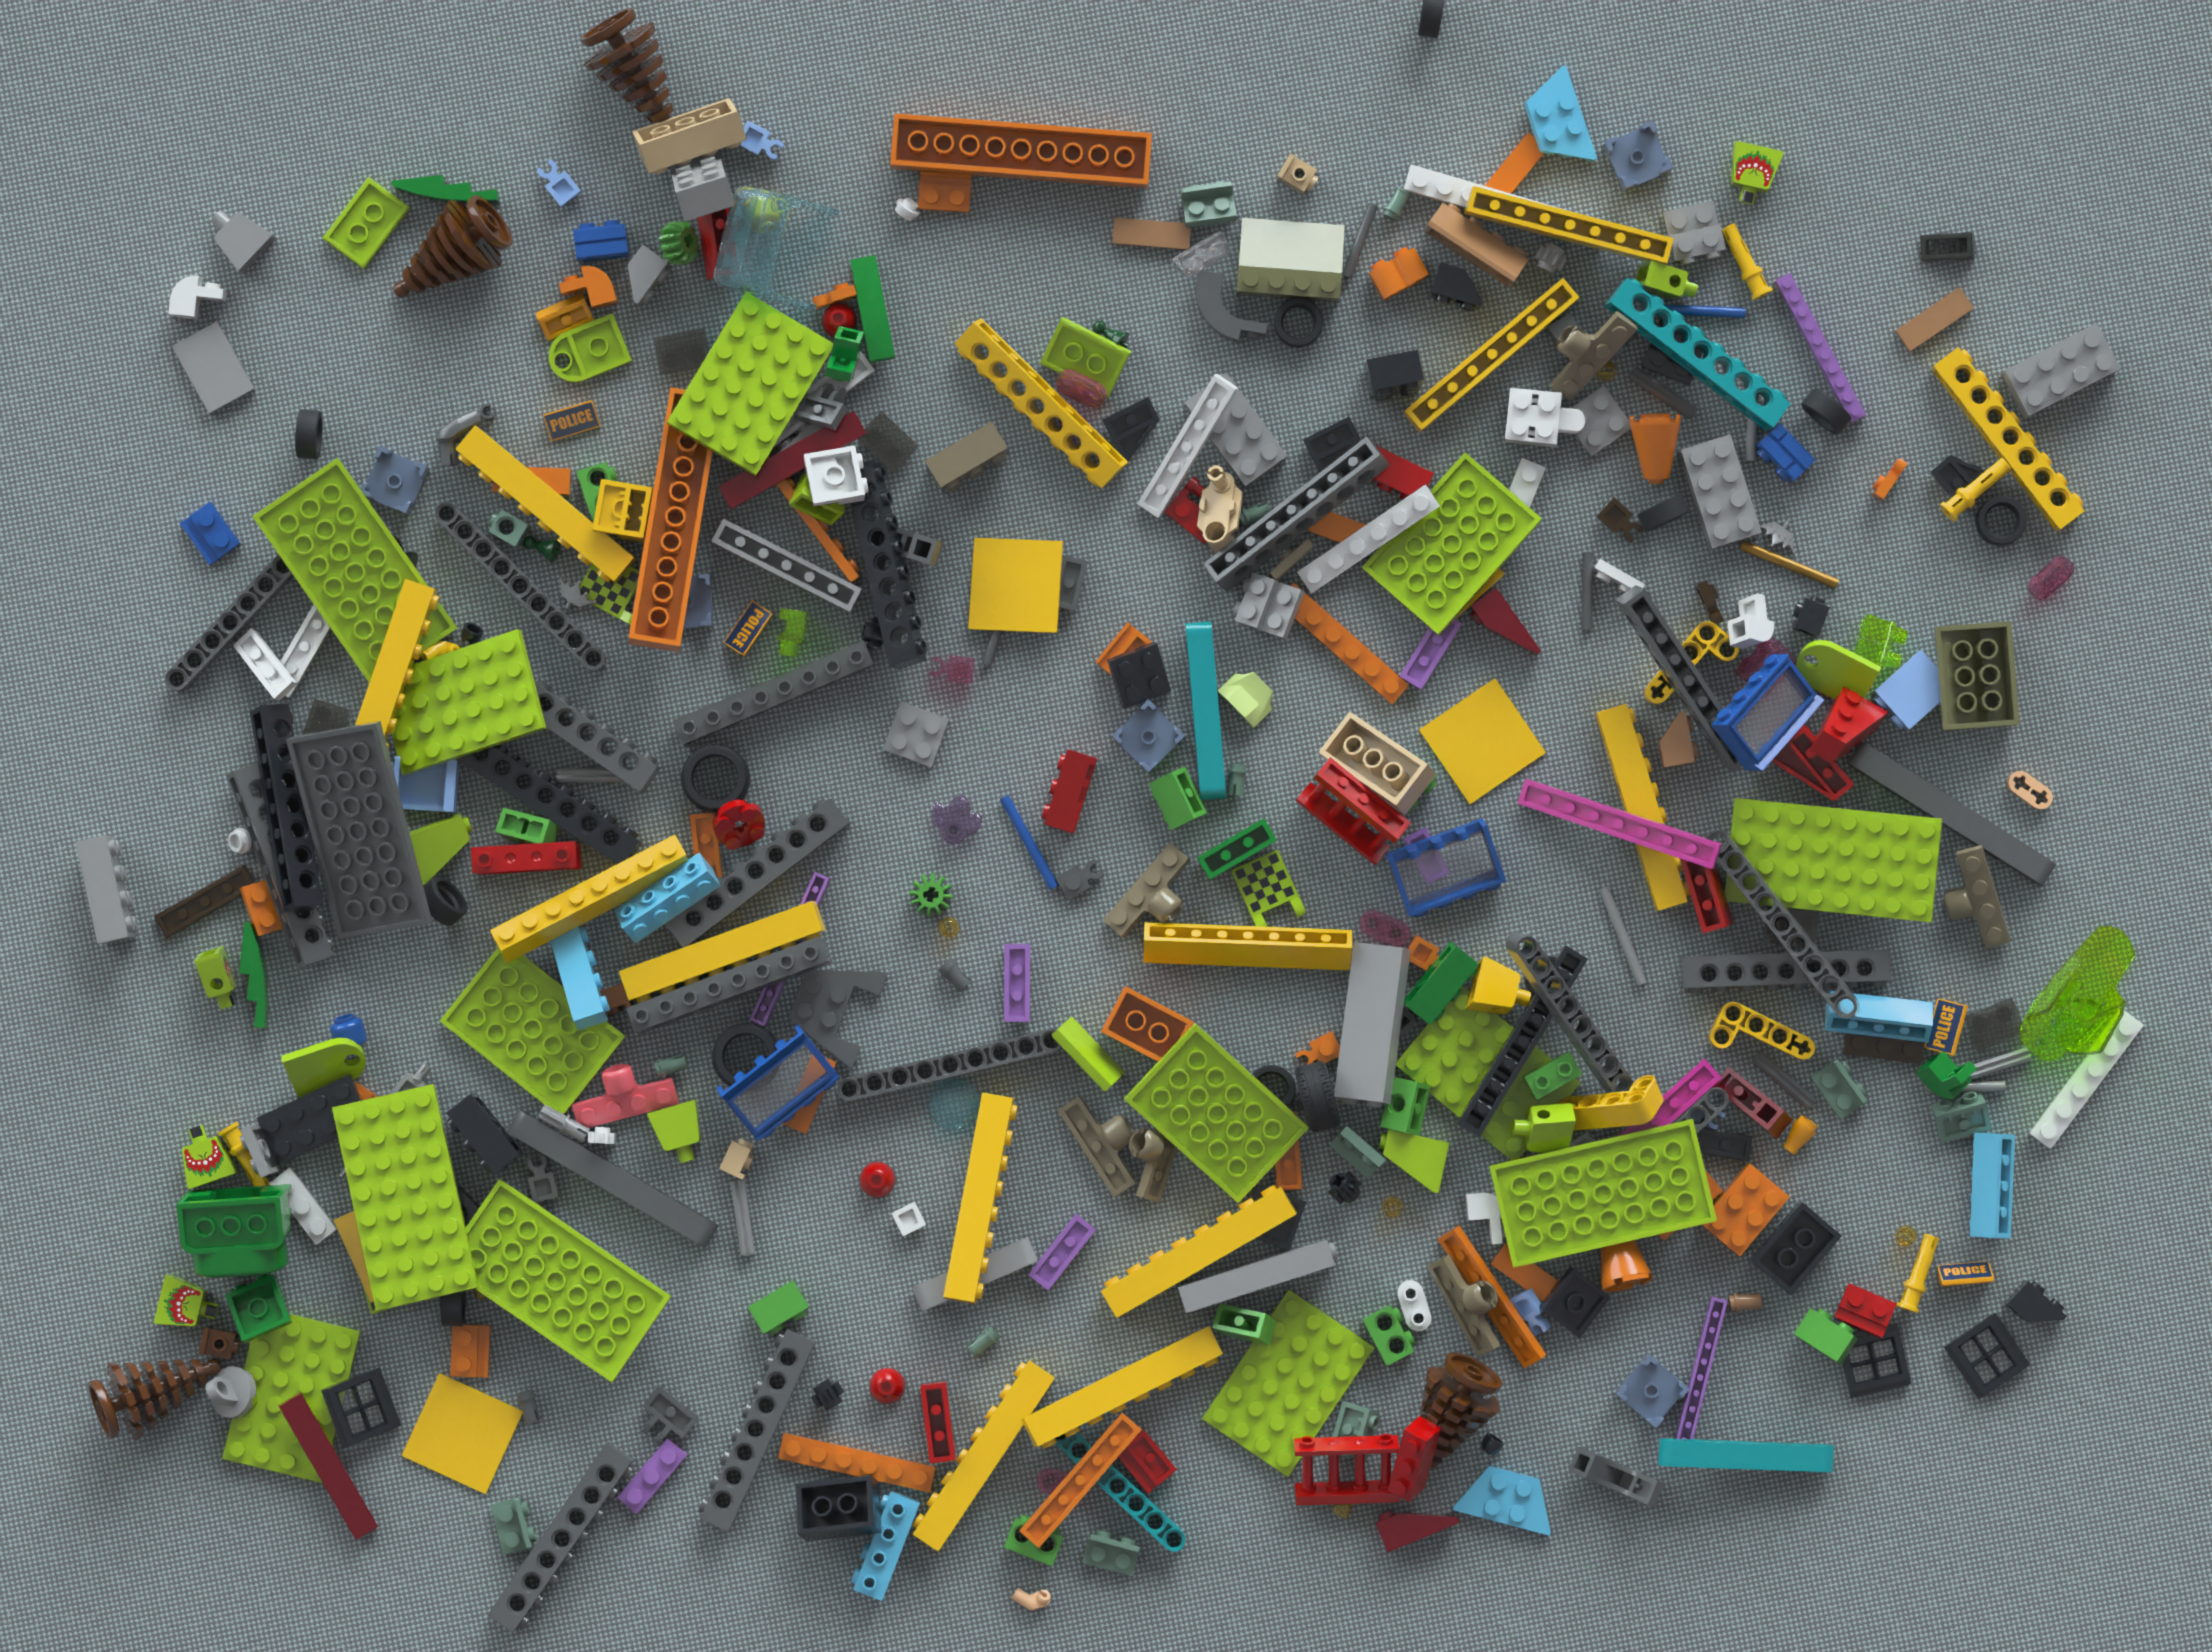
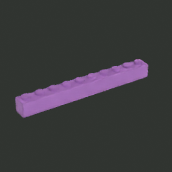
M1791 273L1777 279L1774 283L1838 403L1851 416L1849 424L1861 419L1866 414Z
M814 872L800 905L815 901L819 909L831 879ZM805 939L797 941L796 945L803 943ZM786 981L762 990L749 1020L767 1027Z
M1710 1296L1688 1383L1690 1390L1685 1395L1675 1439L1694 1438L1727 1300Z

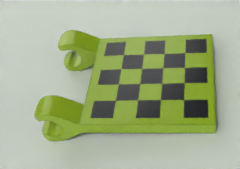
M592 563L580 585L581 594L583 595L587 592L588 600L597 601L596 604L591 603L592 605L631 625L632 614L625 610L637 590L640 571L630 566L618 582H614L612 579L607 582L596 573L599 568Z
M1278 850L1231 870L1255 926L1268 927L1262 913L1289 901L1297 917L1306 913Z

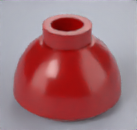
M835 303L824 310L821 324L823 330L834 338L839 326L855 330L857 316L849 305Z
M872 1162L866 1165L859 1177L861 1189L868 1196L874 1198L888 1195L895 1185V1174L892 1168L883 1162Z
M882 1368L876 1371L870 1379V1393L880 1403H895L905 1392V1380L897 1370Z

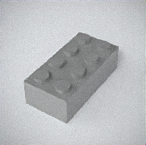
M719 151L708 157L701 155L685 165L675 164L670 166L675 193L685 221L735 206L729 180Z
M2096 323L2004 370L2000 374L2023 418L2026 419L2117 372L2121 368Z
M1227 372L1221 376L1236 386ZM1206 387L1184 403L1190 414ZM1237 389L1208 439L1234 475L1238 477L1239 482L1245 489L1287 459V455L1241 391Z
M1731 434L1682 449L1678 452L1709 551L1758 536L1762 533Z
M104 835L75 842L97 944H111L137 938L135 932L139 931L136 916L132 917L130 907L133 906V898L131 892L126 891L124 882L128 881L125 866H121L119 856H122L120 841H115L113 836Z

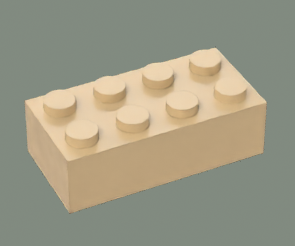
M730 98L632 131L644 166L648 173L653 172L654 174L665 172L669 166L675 164H688L693 161L692 158L701 155L703 157L714 155L718 149L724 147L735 148L741 145L742 141L747 140L738 111Z
M1351 712L1347 714L1318 752L1326 762L1330 757L1404 816L1436 776L1427 763Z

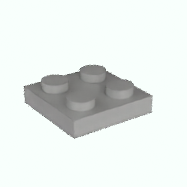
M1604 385L1572 407V409L1582 411L1585 416L1583 430L1574 435L1590 457L1631 430L1628 418Z
M900 701L883 750L932 768L949 719Z
M259 1124L241 1129L242 1135L240 1140L245 1150L249 1149L252 1156L250 1163L256 1174L259 1173L262 1178L282 1171L280 1165H277Z

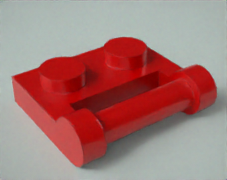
M1193 476L1164 513L1205 545L1206 540L1203 537V532L1197 527L1199 506L1187 497L1192 491L1201 498L1202 490L1205 488Z

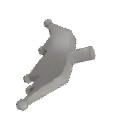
M1786 520L1783 526L1776 522L1760 526V528L1766 529L1765 536L1772 534L1771 547L1783 542V549L1789 546L1792 553H1795L1793 535L1786 530L1790 524L1789 521Z
M559 578L561 581V595L568 600L565 605L566 609L569 610L572 603L578 607L597 603L596 600L591 601L587 599V592L583 595L581 594V581H578L577 584L571 587L570 580L565 584L563 578Z

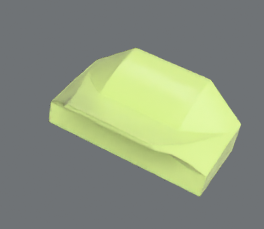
M1255 672L1243 675L1235 673L1217 691L1253 728L1272 711L1270 702L1273 691Z

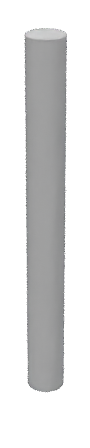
M1609 886L1599 889L1637 986L1647 982Z

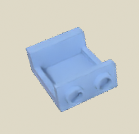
M1919 650L1872 692L1875 695L1873 701L1877 706L1883 709L1886 708L1891 713L1892 717L1890 720L1898 729L1904 728L1906 731L1911 729L1940 703L1937 667L1922 650Z
M395 756V762L391 761L403 809L456 813L460 762L458 760H451L405 776L402 775L400 769L401 756Z

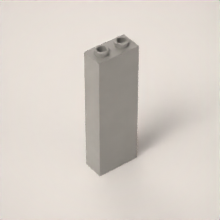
M1354 942L1334 1096L1341 1098L1342 1104L1357 1105V1101H1365L1367 1107L1382 1108V1104L1391 1105L1411 952L1409 949Z
M1323 1239L1180 1285L1178 1289L1185 1311L1189 1313L1335 1266L1334 1260L1338 1259L1334 1243L1328 1244V1241Z

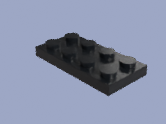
M347 1075L257 1117L256 1119L276 1164L281 1165L337 1139L338 1133L332 1107L362 1101V1098L352 1075Z

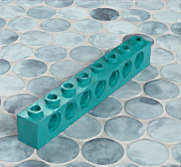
M1627 278L1619 284L1604 305L1606 309L1613 314L1617 311L1637 324L1638 330L1636 332L1763 430L1768 431L1775 427L1791 404L1786 400L1784 393L1766 385V380L1757 373L1752 374L1738 358H1731L1725 353L1726 350L1722 345L1709 341L1704 337L1705 333L1696 326L1691 327L1684 321L1685 318L1679 312L1671 311L1665 307V303L1661 298L1656 295H1650L1643 290L1644 286L1639 281ZM1634 300H1638L1642 304L1641 312L1634 309ZM1654 315L1662 319V327H1657L1654 324ZM1675 331L1682 334V343H1678L1674 339ZM1695 347H1699L1703 351L1702 359L1696 357L1694 353ZM1716 362L1723 366L1724 372L1722 375L1715 371L1714 366ZM1736 378L1742 380L1744 384L1743 390H1739L1735 386ZM1756 394H1760L1764 398L1763 406L1757 404L1755 400Z

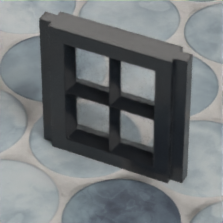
M1996 1313L1988 1316L1943 1347L1977 1399L1985 1396L2030 1365Z
M1897 1323L1887 1326L1882 1339L1863 1331L1852 1333L1857 1338V1341L1842 1363L1850 1398L1911 1384Z
M380 1367L321 1390L342 1448L350 1447L401 1426Z

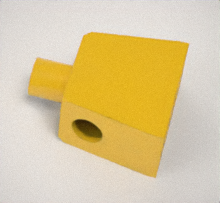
M1483 956L1478 962V971L1472 980L1466 1009L1505 1015L1513 1009L1514 1004L1527 1007L1531 992L1518 988L1521 975Z

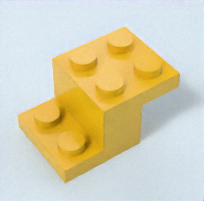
M601 479L592 530L619 535L621 540L644 543L653 488Z

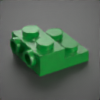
M273 1274L261 1275L255 1279V1282L248 1285L235 1286L231 1289L230 1293L225 1294L240 1337L244 1343L293 1323L285 1304L286 1299L278 1278Z

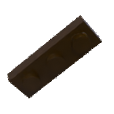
M1845 1033L1843 1054L1921 1064L1924 1042Z

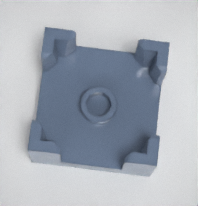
M1653 120L1619 138L1616 136L1606 140L1603 144V148L1623 193L1665 175L1673 169L1669 157H1665L1656 137L1657 129Z
M379 446L374 456L377 460L367 482H363L360 490L366 498L410 516L430 468Z
M710 574L692 576L684 629L714 627L712 576Z
M1148 699L1112 735V738L1149 774L1185 738V735Z
M1647 1354L1614 1393L1653 1427L1657 1428L1664 1420L1663 1416L1690 1389L1663 1367L1653 1356Z

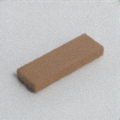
M1114 217L1112 244L1189 250L1191 228H1186L1185 223Z
M1959 287L1895 330V333L1908 352H1910L1970 312L1974 307Z

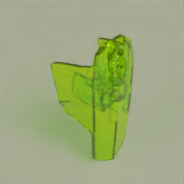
M2100 925L2062 965L2029 1008L2019 1030L2020 1041L2023 1046L2040 1060L2056 1061L2068 1052L2075 1055H2093L2104 1051L2124 1015L2126 1001L2120 995L2116 985L2136 955L2131 941L2122 930L2112 926ZM2054 1017L2055 1024L2051 1026L2050 1021ZM2037 1038H2040V1044L2036 1047L2035 1041Z

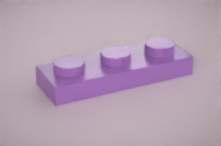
M1454 620L1440 636L1429 628L1399 677L1422 690L1461 628L1462 623Z
M1004 944V1022H1030V944Z
M1075 1213L1028 1275L1049 1291L1095 1232L1096 1228Z
M667 1438L617 1498L637 1514L688 1454L670 1438Z

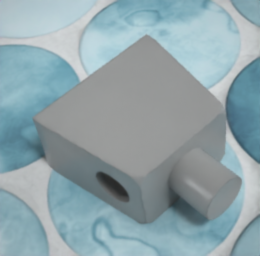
M220 210L211 219V222L220 230L213 239L235 268L242 274L276 239L270 232L239 212L230 219Z

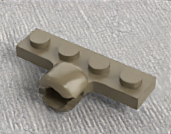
M1616 311L1600 330L1593 335L1586 333L1577 326L1565 328L1556 344L1558 352L1569 358L1570 362L1550 382L1551 388L1556 392L1562 393V396L1572 401L1638 330L1637 324Z
M1170 842L1103 921L1122 938L1130 932L1146 913H1150L1161 923L1172 922L1181 912L1183 902L1169 887L1191 860Z
M1982 845L1957 851L1956 855L1965 884L1962 887L1945 891L1944 906L1948 917L1953 921L1967 917L1975 918L1986 949L2011 943V937Z
M1081 1095L1058 1109V1112L1113 1197L1137 1183L1119 1154V1151L1129 1144L1130 1137L1135 1132L1130 1122L1123 1115H1117L1106 1123L1100 1124Z
M1140 1128L1131 1135L1129 1140V1149L1132 1155L1145 1160V1168L1136 1196L1160 1203L1177 1147L1157 1129L1153 1131L1147 1128Z
M1450 1255L1427 1266L1429 1272L1477 1357L1500 1346L1484 1316V1313L1496 1307L1498 1294L1494 1286L1482 1280L1472 1285H1467Z

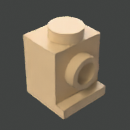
M1290 153L1277 175V180L1304 195L1306 189L1310 191L1313 189L1319 177L1315 176L1317 169ZM1302 170L1304 177L1297 178L1294 174L1295 171Z
M742 1138L738 1142L733 1140L719 1169L744 1180L746 1174L742 1173L743 1168L748 1170L754 1156L750 1153L754 1144Z

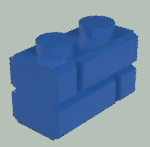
M620 220L605 221V226L594 227V223L580 224L579 229L573 230L578 263L630 257L626 225L620 224Z
M1780 423L1756 445L1758 449L1756 454L1766 464L1770 461L1777 468L1774 472L1783 482L1788 480L1792 483L1815 461L1813 456Z

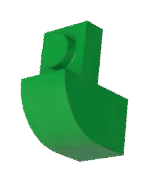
M842 326L838 327L825 376L839 382H850L854 378L863 341V331Z
M1945 1051L1930 1057L1915 1073L1933 1093L1945 1099H1954L1969 1085L1972 1080L1970 1076L1977 1068L1971 1061L1957 1067Z

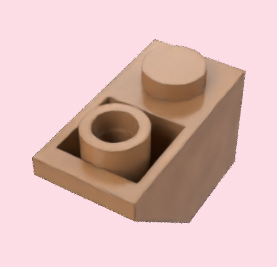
M1686 711L1679 712L1657 743L1662 769L1694 763V757H1698L1696 742H1691L1690 731H1693L1691 716H1686Z

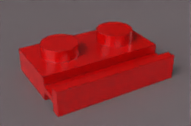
M1848 1283L1833 1319L1882 1339L1897 1303Z
M1144 1429L1137 1434L1118 1456L1120 1461L1148 1494L1177 1470Z

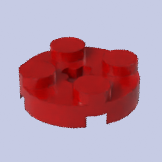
M734 800L724 804L717 811L718 815L712 822L716 838L729 850L748 846L756 840L762 839L765 834V819L760 807L755 803L753 805L745 803V800ZM737 821H740L741 823H744V824H743L742 826H740V827H735V826H736V823H735V822H737Z

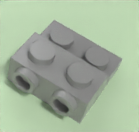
M1714 201L1662 213L1667 237L1674 238L1671 248L1673 263L1680 262L1681 266L1689 265L1696 262L1695 258L1704 256L1706 260L1721 257V253L1726 250Z
M1253 573L1251 578L1248 577L1243 584L1245 595L1242 602L1239 601L1235 605V621L1244 626L1287 640L1305 591Z

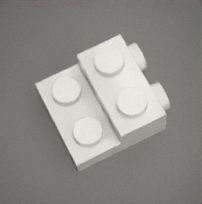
M855 446L804 454L813 506L838 502V505L864 501L865 493H868L867 479L861 477L860 469H863V459L861 453H856Z

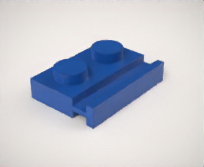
M208 502L187 519L180 522L209 565H213L214 562L241 545L212 502Z

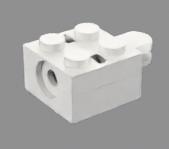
M1510 388L1505 443L1557 448L1558 433H1580L1585 426V416L1579 409L1562 408V393Z

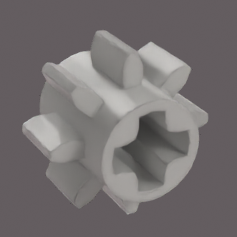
M1548 243L1545 248L1540 246L1534 259L1538 260L1536 267L1551 275L1554 274L1555 270L1561 272L1567 259L1563 258L1565 251L1551 243Z

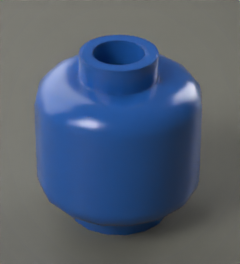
M350 1013L334 1019V1023L330 1027L333 1039L348 1038L358 1045H362L367 1041V1034L360 1017H355L354 1014Z

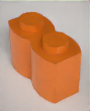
M1404 247L1393 254L1394 259L1388 262L1382 259L1371 266L1372 271L1369 272L1368 276L1383 302L1429 276L1415 248L1408 250L1407 247Z

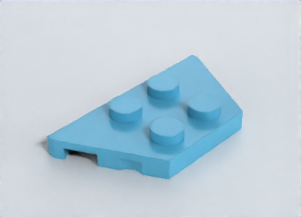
M1566 65L1562 66L1524 103L1540 153L1559 154L1561 157H1576L1593 162L1597 157Z
M1488 1465L1480 1477L1467 1489V1492L1453 1505L1452 1510L1548 1536L1551 1533L1539 1478Z

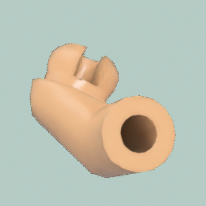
M1017 1588L1011 1599L1028 1610L1033 1611L1046 1607L1050 1603L1051 1594L1047 1590L1027 1594L1020 1588Z

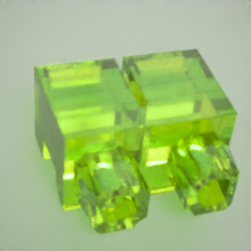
M780 608L779 619L787 621L785 632L780 633L776 638L781 641V655L797 657L799 643L805 644L809 613Z
M1867 613L1863 616L1858 635L1860 639L1856 642L1854 653L1880 666L1881 669L1885 667L1899 668L1902 654L1891 652L1889 649L1891 642L1905 645L1908 631L1897 627L1896 622L1877 618V616Z

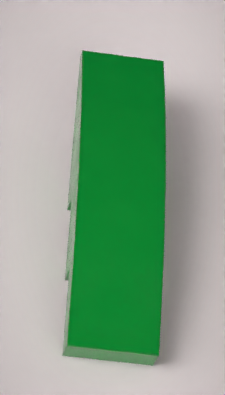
M443 175L391 181L392 187L395 190L424 199L445 203L455 200L457 204L458 202L467 204L469 198L478 195L490 204L500 203L499 192L496 189L473 192L470 182L446 185V178Z
M876 255L852 259L850 262L870 363L896 359Z
M244 922L239 973L249 974L246 1000L257 1001L254 1027L268 1028L269 992L263 951L259 938H256L252 923Z

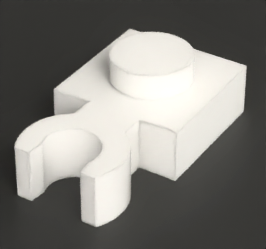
M595 1127V1132H588V1142L616 1144V1133H610L611 1128Z

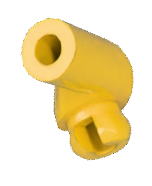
M438 641L421 653V659L425 661L460 649V647L450 642Z

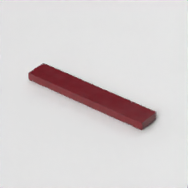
M852 411L843 417L836 430L824 427L766 459L757 476L745 471L718 487L732 510L806 468L804 454L843 448L867 433L856 413Z
M300 1392L279 1404L278 1407L354 1539L357 1540L376 1529L378 1525L302 1393Z

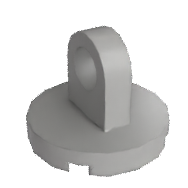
M229 1366L221 1369L214 1379L206 1384V1391L216 1413L222 1417L237 1419L245 1416L251 1410L254 1404L251 1403L253 1396L256 1397V1384L249 1371L241 1367Z

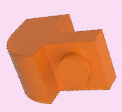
M583 266L581 267L583 277L579 278L578 275L565 277L563 283H559L563 297L587 291L593 310L618 303L612 281L605 272L596 267Z

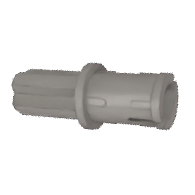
M544 1106L538 1117L540 1120L559 1129L560 1134L564 1132L581 1143L590 1128L569 1118L571 1115L565 1116L549 1106Z

